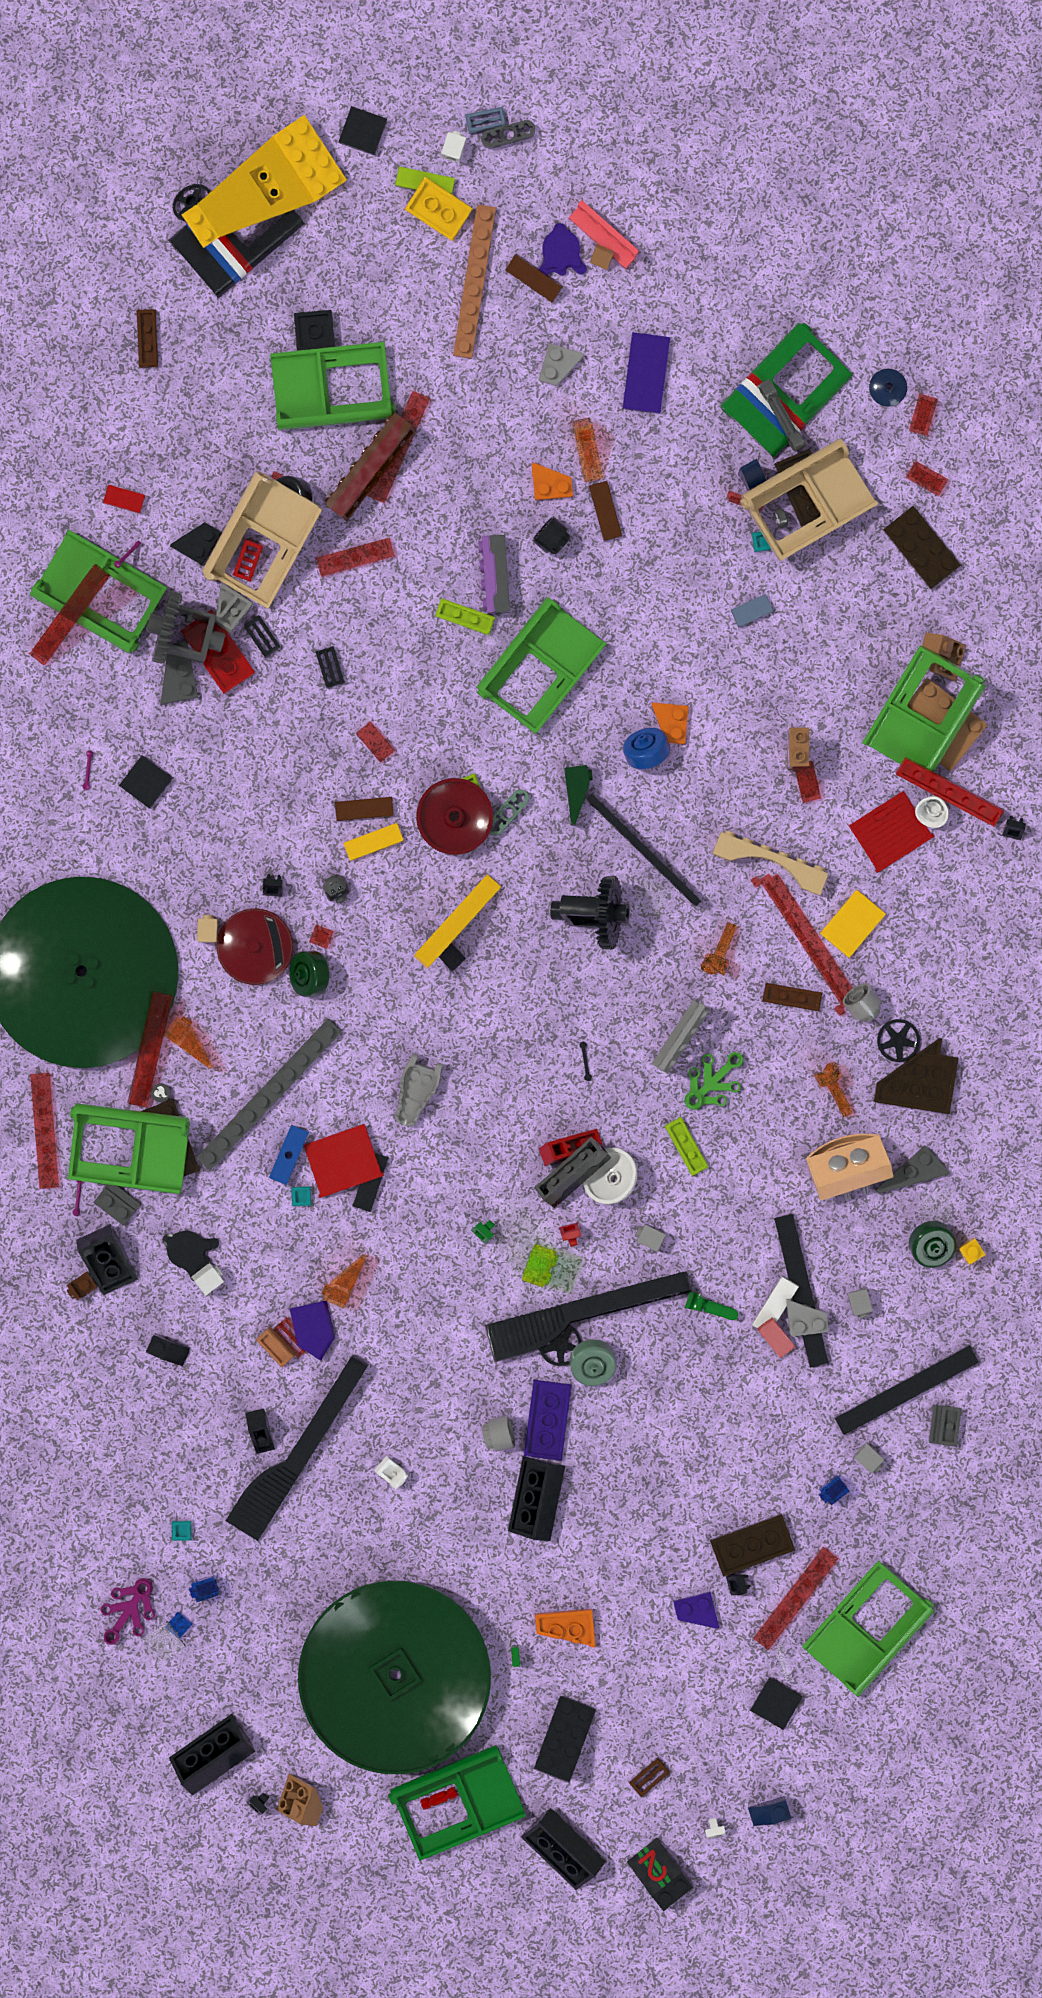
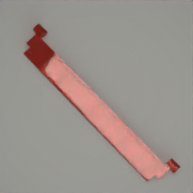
M767 874L760 880L755 876L750 881L755 888L762 884L840 1003L834 1009L841 1016L845 1013L843 999L852 989V986L780 876L776 874L771 877L770 874Z

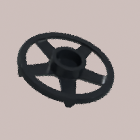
M192 184L183 188L176 195L172 208L178 220L185 221L182 214L203 199L198 198L200 187L209 194L211 191L208 187L201 184ZM195 187L193 194H189L186 197L181 196L184 191ZM177 200L185 205L179 213L176 211Z
M894 1019L885 1023L879 1030L877 1045L881 1054L888 1060L904 1062L917 1053L920 1046V1035L916 1027L909 1021ZM892 1023H905L898 1033L890 1026ZM910 1027L916 1034L917 1042L906 1038ZM884 1029H886L891 1039L881 1044V1035ZM904 1046L915 1048L909 1056L903 1058ZM894 1047L897 1059L888 1056L884 1049Z
M571 1325L552 1344L539 1349L542 1357L548 1363L555 1366L570 1364L569 1361L564 1362V1352L566 1350L572 1351L576 1347V1345L568 1343V1338L572 1331L577 1336L578 1344L582 1342L579 1333ZM556 1351L558 1363L547 1358L545 1353Z

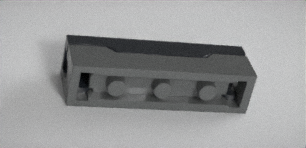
M591 1137L534 1188L546 1203L556 1208L609 1161L611 1157L604 1147Z

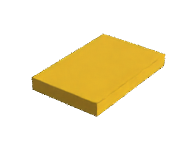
M424 177L404 210L453 241L473 208Z
M856 889L819 934L850 958L886 913Z

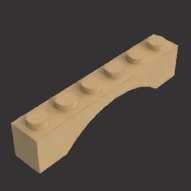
M730 831L720 832L712 855L728 861L746 857L770 860L787 870L802 890L820 896L828 876L825 868L817 865L814 868L807 865V861L799 858L796 861L789 858V854L781 851L778 854L771 851V847L763 844L760 847L753 845L754 841L743 837L742 840L735 838L736 834Z

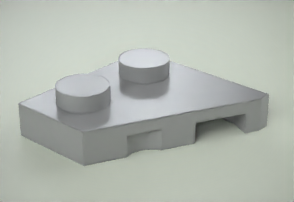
M549 344L538 381L557 386L584 357V353Z
M222 583L215 624L231 634L252 608L253 603Z
M786 1299L791 1337L829 1332L826 1311L814 1309L809 1305Z

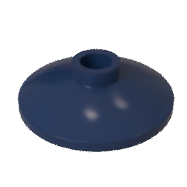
M889 368L882 369L876 372L870 380V395L876 403L882 406H895L906 396L907 382L899 371ZM887 383H890L892 385V389H886L885 385Z

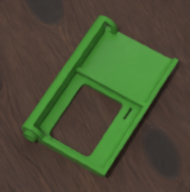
M384 342L270 354L278 430L382 420L392 416L394 412L396 413L395 403H391ZM372 363L379 365L383 396L381 401L337 406L330 405L326 374L328 368Z
M68 529L43 576L34 584L30 596L128 654L131 651L135 652L140 644L138 639L147 626L150 613L154 614L167 591V587L125 562L121 563L120 568H116L114 562L120 559ZM106 575L113 577L150 599L147 610L133 632L127 631L93 611L88 606Z
M546 597L476 686L478 689L476 693L485 700L487 697L536 734L607 643L568 615L557 603ZM532 654L557 673V678L529 714L523 715L499 697L498 691L526 655Z
M919 646L862 744L872 747L899 764L907 757L934 772L986 687L985 679L978 674L973 675L932 650ZM932 663L941 665L965 680L964 686L940 724H936L908 707V702Z
M76 1103L74 1107L72 1106L70 1117L74 1121L68 1179L175 1194L181 1193L190 1128V1119L188 1117ZM88 1123L133 1129L135 1137L131 1166L124 1167L82 1161L80 1155L84 1125Z
M877 1561L803 1644L802 1648L838 1678L855 1696L859 1697L935 1612L933 1609L935 1605L927 1598L922 1600L880 1561ZM887 1579L910 1598L913 1604L880 1641H876L852 1619V1616L880 1584Z

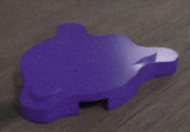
M563 223L555 224L553 230L543 241L542 253L544 260L539 269L547 275L555 272L560 276L566 275L567 268L570 267L576 273L584 274L587 268L580 259V244L577 237L567 230Z

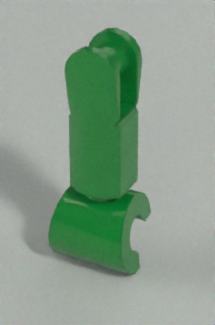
M694 1291L689 1293L685 1305L687 1309L700 1312L704 1309V1312L729 1320H736L739 1315L734 1308L710 1300L706 1301V1297Z

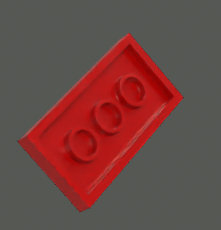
M212 609L207 612L216 615ZM195 620L181 630L183 636L196 652L201 650L207 627L206 622ZM214 623V631L225 633L221 652L208 649L203 665L222 693L226 694L254 675L255 671L229 633Z

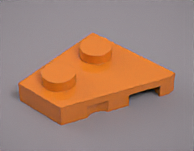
M531 463L535 501L573 497L570 476L539 464Z

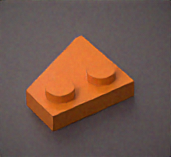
M652 702V708L659 727L666 734L668 742L685 744L689 706Z

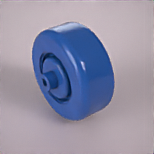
M644 728L634 732L625 740L623 753L631 767L640 770L650 769L661 764L668 757L670 744L662 730L658 728Z

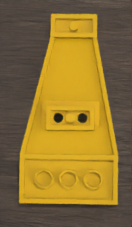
M303 115L273 135L205 198L183 213L182 216L203 248H205L222 236L314 203L346 182L347 179L306 116ZM263 172L267 174V178L265 180H262L260 178V175ZM272 189H277V196L271 195Z

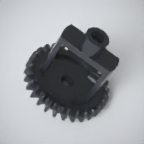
M617 876L603 877L599 884L601 888L597 889L601 894L596 895V897L562 895L561 901H552L550 907L552 920H565L569 926L599 928V930L595 931V934L600 935L596 939L598 940L599 947L602 949H615L620 937V924L628 923L629 904H621L623 898H621V885Z

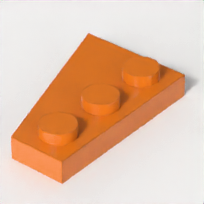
M592 1609L535 1613L536 1634L555 1639L572 1641V1643L585 1644L595 1648Z

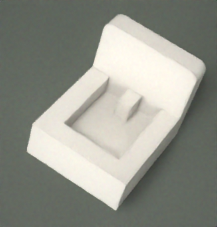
M388 1456L374 1470L379 1476L390 1483L395 1490L403 1485L408 1477L405 1470Z

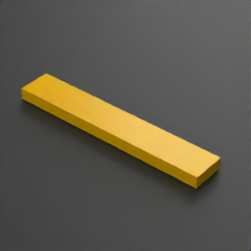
M487 874L414 954V957L428 969L498 892L501 886Z

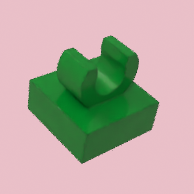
M491 1220L486 1222L485 1225L479 1222L471 1231L485 1244L494 1235L490 1230L495 1224Z

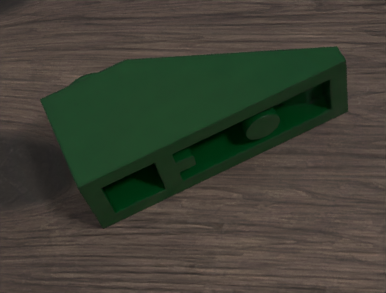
M587 765L564 768L571 826L576 824L590 785L589 781L593 780L592 769H588Z

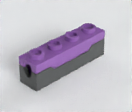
M505 534L482 536V541H478L479 553H483V560H480V572H484L485 579L481 580L482 591H486V598L482 599L483 610H487L488 615L510 613Z

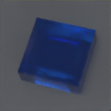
M177 1612L165 1627L180 1639L192 1623L181 1613Z

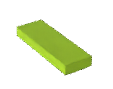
M399 166L395 186L416 191L424 177L452 194L455 178Z
M441 598L435 617L488 636L495 617L443 598Z
M682 1117L664 1125L691 1176L708 1168Z

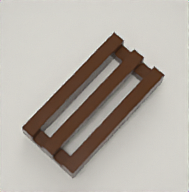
M657 1757L631 1779L629 1784L640 1797H643L665 1778L670 1771ZM656 1764L659 1765L639 1784L635 1785V1782H637L642 1776H644L650 1769H652ZM663 1769L664 1772L642 1791L639 1789Z

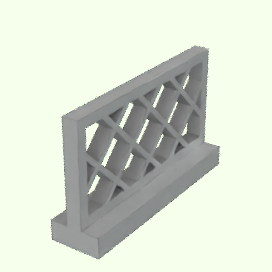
M695 1000L691 1002L652 1062V1065L666 1074L670 1072L709 1012L705 1005Z

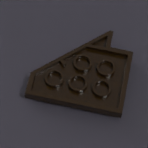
M942 1038L936 1039L878 1081L875 1087L873 1102L950 1114L959 1057L941 1055Z

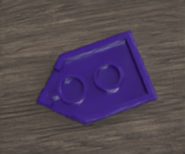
M327 1300L290 1308L298 1347L321 1361L335 1339Z

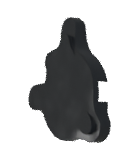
M188 1230L174 1234H165L162 1239L163 1244L166 1246L169 1260L177 1267L186 1270L192 1281H194L192 1276L201 1270L203 1266L210 1263V1258L206 1256V1251L219 1246L217 1238L205 1239L197 1233Z

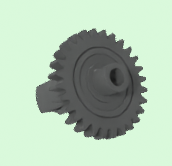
M170 591L163 616L150 613L146 632L157 635L152 662L163 664L167 657L165 654H171L204 663L208 649L221 652L225 633L213 630L216 615L180 605L182 594ZM174 614L184 616L186 623L191 624L193 619L207 623L200 652L167 644V642L172 641L169 638V634H174L170 631L171 627H175L172 623L173 620H177Z

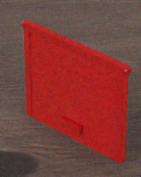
M904 791L849 825L876 868V873L935 837L917 819L915 808Z
M365 1124L303 1145L320 1193L318 1195L319 1198L384 1176V1173H381Z

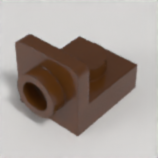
M87 1271L67 1285L69 1288L67 1293L72 1299L76 1298L78 1301L98 1286Z

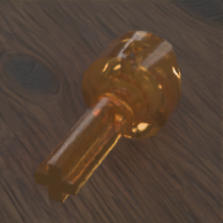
M727 922L714 954L705 955L701 970L710 975L720 973L724 976L730 963L724 957L737 927L735 924Z
M836 1062L828 1063L821 1073L813 1075L819 1087L828 1086L843 1117L852 1114L853 1111L837 1082L842 1077V1074Z

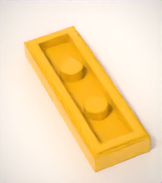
M395 823L343 844L349 860L352 861L404 840L398 824Z

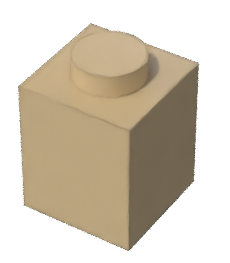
M203 915L202 919H198L197 942L217 943L218 919H214V915Z

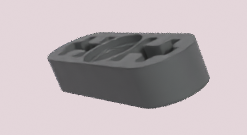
M524 120L486 130L481 136L482 145L485 148L492 149L530 139L535 134V125L530 120ZM524 125H527L528 128L532 127L529 134L523 131L519 132L520 137H517L515 127H518V131L523 130ZM511 130L514 136L512 139L507 140L503 137V132ZM496 132H500L502 142H498V138L494 139L492 144H489L488 141L485 142L487 135L497 137Z

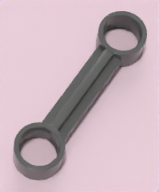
M768 379L759 384L758 388L779 421L792 450L797 452L806 447L801 434L795 429L779 400L773 383Z

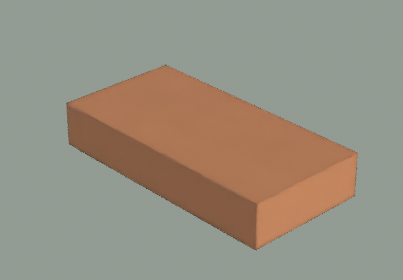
M271 1327L266 1329L256 1339L281 1368L296 1355Z

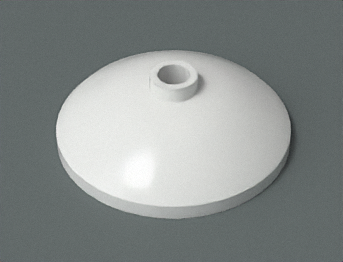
M618 1148L605 1149L611 1159L583 1183L587 1194L598 1203L606 1205L616 1204L624 1200L635 1187L637 1181L635 1161L627 1152ZM614 1177H617L616 1182H613Z

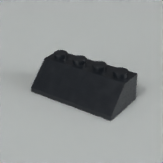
M526 1456L522 1457L508 1532L532 1540L551 1541L565 1465Z
M230 1714L170 1756L169 1760L181 1785L193 1796L256 1751L237 1720Z
M551 1808L545 1811L521 1835V1838L575 1890L594 1878L606 1862L585 1839L580 1837Z

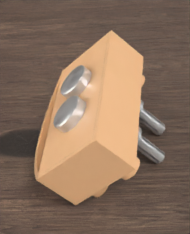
M853 1134L840 1137L820 1146L806 1158L808 1170L820 1201L844 1194L846 1201L848 1199L850 1201V1191L862 1188L863 1194L866 1195L867 1192L868 1195V1185L893 1178L891 1163L878 1134Z

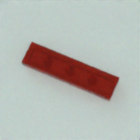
M389 537L317 557L316 560L320 575L323 577L395 557Z

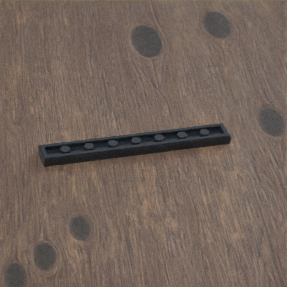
M593 794L587 798V801L686 899L696 907L702 902Z
M789 1214L776 1217L774 1221L788 1279L799 1285L793 1295V1300L816 1309L794 1216ZM822 1333L802 1335L809 1367L828 1364Z
M970 1345L836 1416L835 1420L841 1432L845 1435L979 1362Z

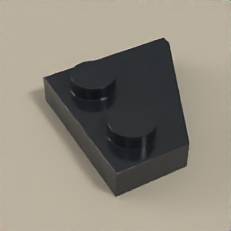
M204 522L171 543L170 547L198 564L203 565L221 532Z

